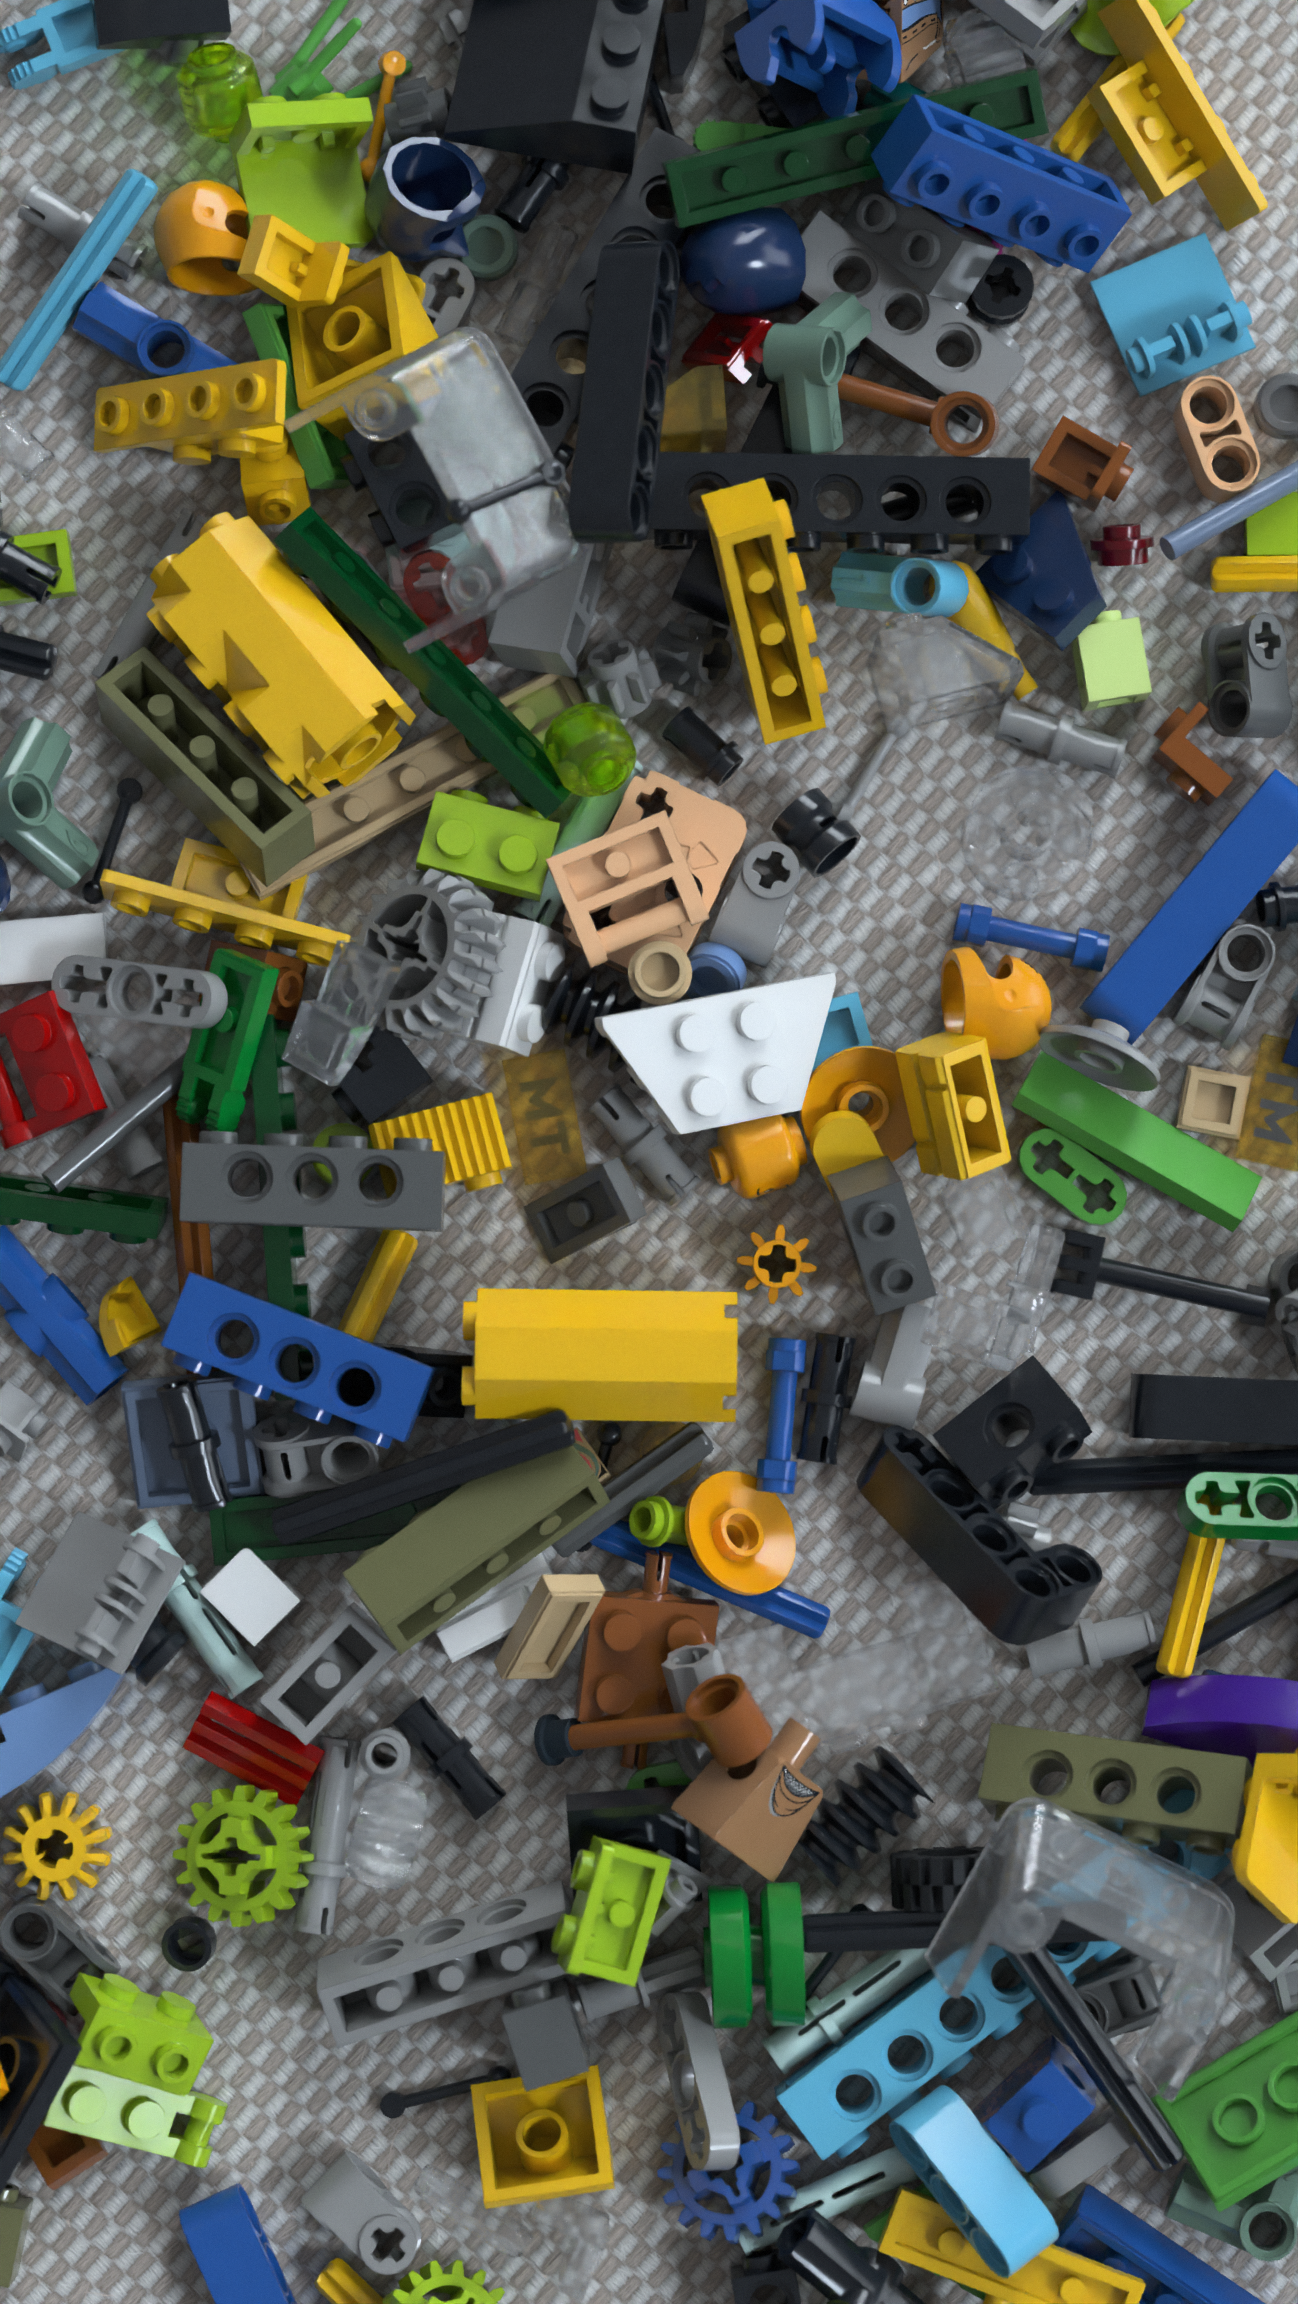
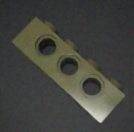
M991 1723L978 1799L988 1813L994 1815L995 1822L1009 1827L1032 1828L1034 1820L1058 1824V1831L1076 1837L1092 1838L1096 1836L1097 1830L1121 1833L1123 1841L1139 1846L1157 1847L1160 1845L1161 1839L1186 1842L1185 1848L1194 1853L1222 1856L1225 1853V1848L1233 1849L1235 1841L1241 1838L1246 1812L1244 1789L1247 1780L1253 1776L1254 1770L1247 1757ZM1057 1771L1067 1774L1066 1784L1060 1792L1051 1796L1038 1794V1785L1045 1775ZM1117 1780L1131 1783L1130 1793L1121 1803L1107 1805L1101 1802L1102 1791L1109 1783ZM1188 1789L1196 1793L1195 1801L1187 1811L1180 1814H1171L1164 1811L1165 1801L1174 1791Z

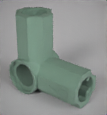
M834 292L799 323L774 324L766 335L763 347V367L768 379L778 382L785 447L791 449L792 454L834 452L844 443L837 383L843 375L846 356L859 346L862 339L872 332L870 310L863 307L857 301L854 293Z
M32 717L20 724L0 763V843L7 840L64 890L76 885L81 877L93 868L100 851L95 848L96 844L54 807L52 792L73 752L69 746L71 736L57 723H49Z
M1184 2163L1168 2197L1164 2216L1246 2251L1258 2260L1267 2262L1281 2260L1290 2254L1298 2236V2166L1219 2213L1190 2164ZM1266 2211L1276 2213L1282 2225L1281 2233L1277 2240L1265 2246L1254 2244L1250 2239L1248 2231L1254 2216Z

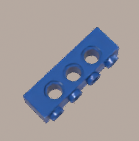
M191 1272L161 1343V1346L176 1351L172 1363L207 1377L212 1366L236 1375L232 1387L268 1401L272 1390L296 1399L292 1411L329 1425L332 1415H337L357 1423L353 1432L354 1436L389 1449L393 1438L402 1442L409 1440L436 1372V1368ZM235 1320L245 1322L251 1328L254 1337L251 1350L241 1358H233L226 1354L220 1342L224 1327ZM294 1344H301L307 1347L314 1358V1369L311 1375L302 1382H293L286 1378L280 1367L283 1352ZM354 1368H361L367 1371L375 1383L373 1397L363 1406L349 1404L343 1398L340 1391L343 1376Z

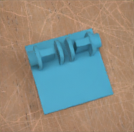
M1206 233L1089 283L1139 397H1143L1256 348L1247 328L1248 325L1252 324L1250 311L1243 300L1236 303Z

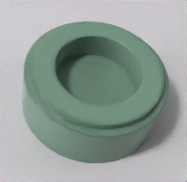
M483 214L475 216L462 225L469 249V256L457 258V260H460L470 269L474 279L495 281L506 276L514 268L519 255V244L515 232L505 220L495 215Z

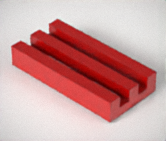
M715 313L683 354V359L680 362L696 376L745 384L752 374L743 365L746 362L760 364L763 361V349L759 345L765 341L766 335L773 324L768 319ZM721 331L726 336L741 338L742 341L740 343L732 342L726 336H718L717 338L716 336Z
M211 1691L205 1700L200 1714L195 1720L191 1732L182 1747L261 1790L273 1789L277 1791L279 1800L287 1804H294L295 1806L300 1801L325 1753L324 1750L311 1743L305 1745L296 1735L214 1691ZM212 1719L215 1720V1721H217V1722H219V1723H221V1724H223V1725H225V1726H227L228 1728H230V1729H232V1730H234V1731L240 1733L241 1735L245 1736L246 1738H244V1737L240 1736L239 1734H237V1733H235V1732H233V1731L227 1729L226 1727H224V1726H222V1725H220V1724H218V1723L212 1721ZM268 1749L271 1750V1751H273V1752H275V1753H277V1754H279V1755H281L282 1757H284V1758H286V1759H288V1760H290V1761L296 1763L297 1765L301 1766L302 1768H300V1767L296 1766L295 1764H293V1763H291V1762H289V1761H287V1760L281 1758L280 1756H278V1755H276V1754H274V1753L268 1751Z

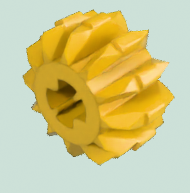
M51 1791L42 1792L39 1795L41 1814L33 1806L23 1803L16 1809V1812L26 1827L9 1825L4 1829L3 1836L5 1838L22 1844L21 1848L12 1849L3 1855L4 1864L13 1865L24 1861L27 1868L16 1877L15 1884L22 1888L35 1876L40 1878L37 1888V1898L40 1900H47L50 1897L55 1881L58 1882L59 1890L64 1900L74 1899L77 1895L75 1878L84 1886L92 1889L100 1880L89 1864L107 1866L112 1860V1854L108 1851L94 1847V1843L104 1842L112 1837V1828L103 1826L92 1830L88 1824L99 1815L101 1808L97 1804H92L81 1815L75 1813L79 1802V1794L74 1791H69L66 1794L60 1810H58L53 1793ZM60 1830L68 1835L69 1838L64 1841V1844L72 1842L73 1852H67L56 1861L48 1856L47 1853L52 1850V1847L44 1849L43 1839H49Z

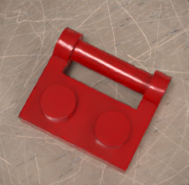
M54 990L47 991L0 1013V1039L5 1036L7 1037L37 1116L26 1120L0 1054V1124L3 1129L0 1131V1141L4 1151L29 1144L108 1108L72 1015L59 1006Z

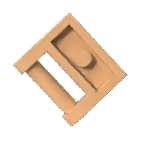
M665 810L546 859L550 873L590 968L607 962V954L679 924L689 921L690 925L694 926L710 919ZM667 881H673L679 897L598 931L596 930L590 913Z

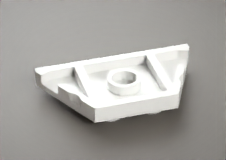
M822 973L596 1017L594 1020L596 1028L602 1037H608L628 1065L626 1070L636 1084L653 1099L655 1110L671 1132L681 1135L802 1109L835 989L836 978L835 973Z

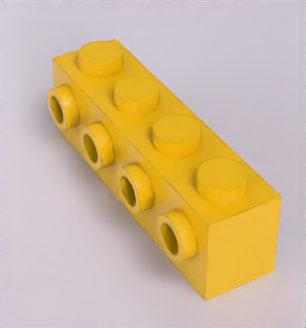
M764 478L701 495L748 702L764 744L767 745L826 728L819 695L827 693L828 686L819 656H810L808 644L817 642V635L808 605L800 606L797 592L806 590V584L796 552L788 554L785 540L793 538L795 535L785 500L781 499L773 502Z

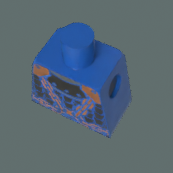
M1051 2035L972 2110V2113L1017 2170L1028 2172L1092 2113L1096 2106L1097 2086L1078 2061Z

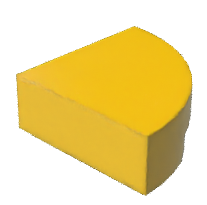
M132 1276L125 1278L110 1288L104 1295L99 1309V1328L104 1346L110 1357L134 1347L162 1331Z

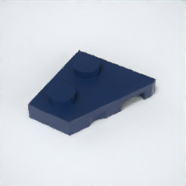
M1056 490L1030 517V535L1021 546L1013 545V553L991 556L975 573L993 600L1059 650L1063 651L1107 605L1099 583L1092 572L1086 548L1079 537L1073 520L1072 510L1064 495Z

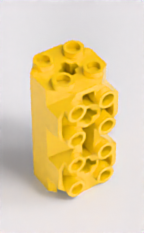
M227 511L213 516L201 528L199 538L182 553L171 554L154 567L150 579L157 586L151 597L155 606L146 613L147 617L170 643L173 642L186 657L184 662L208 690L211 689L225 704L223 707L224 711L247 737L250 736L264 752L262 757L286 785L289 784L302 799H305L310 793H313L318 799L331 794L324 783L337 779L344 788L357 783L396 750L403 739L395 730L396 726L402 718L410 727L416 714L301 576L289 567L281 552L249 515L237 520Z
M477 1288V1301L463 1302V1340L475 1341V1366L462 1367V1405L475 1406V1419H532L561 1409L565 1410L570 1420L736 1422V1409H723V1397L737 1396L738 1318L725 1317L724 1306L738 1305L737 1292Z

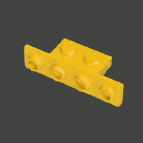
M1115 0L1097 13L1129 68L1086 96L1151 205L1195 178L1226 232L1268 207V202L1259 189L1255 176L1246 167L1226 133L1222 120L1213 111L1194 79L1190 66L1183 60L1161 23L1157 10L1148 0Z
M271 358L99 388L96 392L94 414V451L108 453L147 446L173 453V462L184 465L210 464L211 455L215 454L229 458H253L256 456L257 448L283 444L286 362Z
M187 837L184 840L171 886L103 869L100 885L104 899L111 900L110 905L123 913L145 917L148 911L173 917L172 922L175 925L188 931L208 933L211 927L234 933V939L248 947L269 950L271 945L274 944L296 950L295 955L299 959L317 966L330 967L333 961L345 964L352 957L350 935L296 920L309 875L293 881L290 886L260 901L239 861L229 849Z

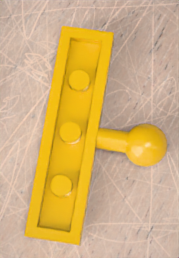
M902 2185L898 2189L877 2245L879 2252L986 2293L983 2304H1139L1146 2286L1143 2279L1053 2244L1010 2277L1003 2278L998 2276L982 2260L935 2198Z

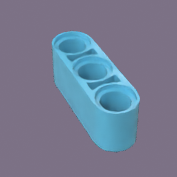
M945 2085L938 2086L890 2122V2135L899 2152L978 2255L998 2276L1003 2278L1010 2277L1058 2239V2227L1046 2206L965 2102L951 2088Z

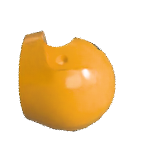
M214 180L191 181L171 192L158 210L153 225L154 244L166 275L174 286L184 291L207 296H237L258 289L238 276V271H228L222 265V258L241 263L248 239L245 218L249 212L243 197L233 187Z
M964 946L950 949L945 954L940 983L941 1008L945 1031L960 1033L963 1036L986 1037L990 1059L1007 1060L1023 1055L1035 1047L1040 1040L1039 1035L1042 1029L1049 1025L1052 1012L1050 991L1042 975L1031 964L1021 958L1005 955L1000 960L995 978L988 975L982 961L970 947Z

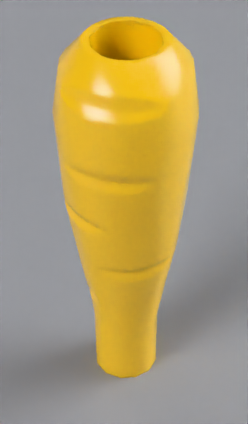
M953 560L951 562L957 564L964 571L968 580L969 592L966 603L960 611L945 618L970 647L988 665L994 668L995 672L1003 679L1017 701L1038 688V685L1015 651L1014 643L1001 615L977 574L968 564ZM931 575L929 577L928 592L932 598L935 591V580Z

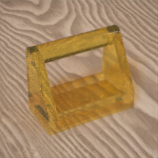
M722 365L698 366L667 386L659 452L725 453L727 418Z

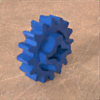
M748 2100L741 2108L740 2113H735L738 2128L751 2132L760 2140L756 2142L751 2140L743 2145L740 2144L736 2163H743V2165L735 2170L738 2179L735 2183L740 2191V2195L722 2178H715L723 2170L696 2171L693 2169L688 2172L689 2160L678 2119L674 2126L682 2136L678 2144L663 2142L660 2148L673 2158L672 2166H665L657 2170V2176L661 2180L674 2183L675 2188L669 2190L663 2196L664 2202L669 2207L684 2204L685 2208L681 2211L678 2221L688 2228L699 2219L702 2220L700 2236L708 2241L714 2238L718 2228H723L726 2240L730 2244H738L740 2228L746 2226L757 2238L764 2236L760 2220L768 2215L773 2220L781 2223L785 2217L776 2206V2203L780 2197L796 2199L797 2192L785 2183V2177L801 2172L800 2164L797 2161L784 2159L783 2154L795 2145L793 2139L789 2134L774 2138L772 2135L777 2130L780 2121L770 2113L760 2122H757V2106ZM771 2169L767 2188L760 2199L757 2200L754 2192L759 2177L762 2173ZM716 2196L727 2200L734 2213H715L705 2209L698 2202L701 2200L707 2201Z

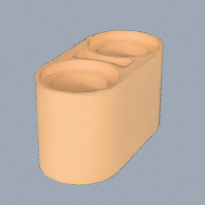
M1212 375L1198 377L1188 384L1175 405L1173 414L1174 426L1196 485L1202 495L1212 502L1223 503L1251 486L1259 473V452L1232 386L1220 377ZM1202 397L1212 400L1220 409V420L1210 424L1198 421L1190 411V401ZM1221 456L1235 459L1242 468V480L1228 483L1219 479L1213 471V459Z

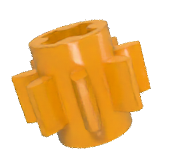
M781 1224L775 1230L774 1240L766 1243L759 1234L752 1232L749 1236L751 1242L758 1250L753 1257L741 1256L737 1257L736 1263L742 1266L752 1267L754 1277L746 1282L744 1289L749 1291L759 1284L769 1288L767 1298L769 1304L773 1305L778 1298V1289L786 1286L792 1294L797 1297L802 1296L803 1291L801 1286L795 1281L800 1272L812 1273L817 1268V1266L811 1263H801L799 1252L807 1246L809 1240L807 1238L800 1239L794 1245L784 1241L785 1229L784 1225ZM773 1247L784 1248V1259L794 1261L793 1272L783 1273L780 1283L769 1281V1271L758 1266L759 1257H768Z

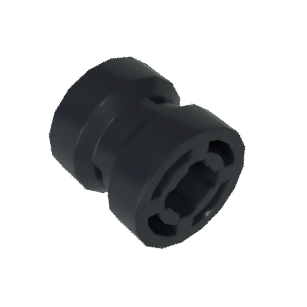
M813 788L795 799L778 816L771 829L785 845L795 846L801 853L800 862L814 878L820 877L836 867L851 853L861 838V835L848 820H838L832 813L831 801L819 788Z

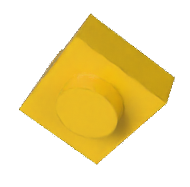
M273 214L255 215L237 275L289 308L329 306L334 303L337 292L342 284L343 272L350 249L340 241L316 243Z
M284 422L283 444L257 448L255 457L240 458L241 486L247 513L258 526L292 522L307 508H312L304 469H302Z

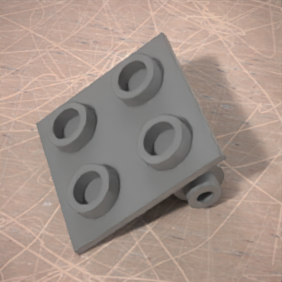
M77 1511L15 1624L123 1676L186 1561L160 1549V1544L146 1535L137 1533L134 1537Z

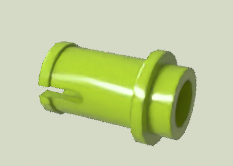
M649 1496L646 1500L636 1503L631 1510L629 1517L631 1533L643 1545L648 1547H658L663 1543L689 1547L685 1532L686 1507L671 1505L666 1498L660 1496Z

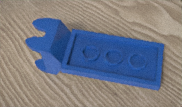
M747 0L751 22L737 31L734 37L741 65L752 80L763 85H772L775 83L776 75L778 74L817 93L823 110L831 118L855 112L858 100L855 81L858 74L866 69L868 81L888 93L895 89L902 66L899 37L895 22L873 0Z

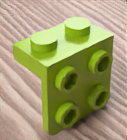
M332 92L318 95L312 100L286 101L284 97L274 95L261 97L246 104L228 137L239 192L249 212L245 218L248 236L255 215L273 214L316 243L340 241L348 246L349 249L363 248L369 244L374 234L365 218L366 191L357 152L359 143L374 121L369 97L347 98L343 93Z

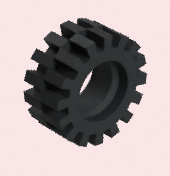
M955 1846L954 1848H916L890 1854L892 1907L894 1909H904V1911L921 1910V1912L977 1911L978 1908L992 1909L1003 1901L1008 1900L1007 1852L1005 1849Z

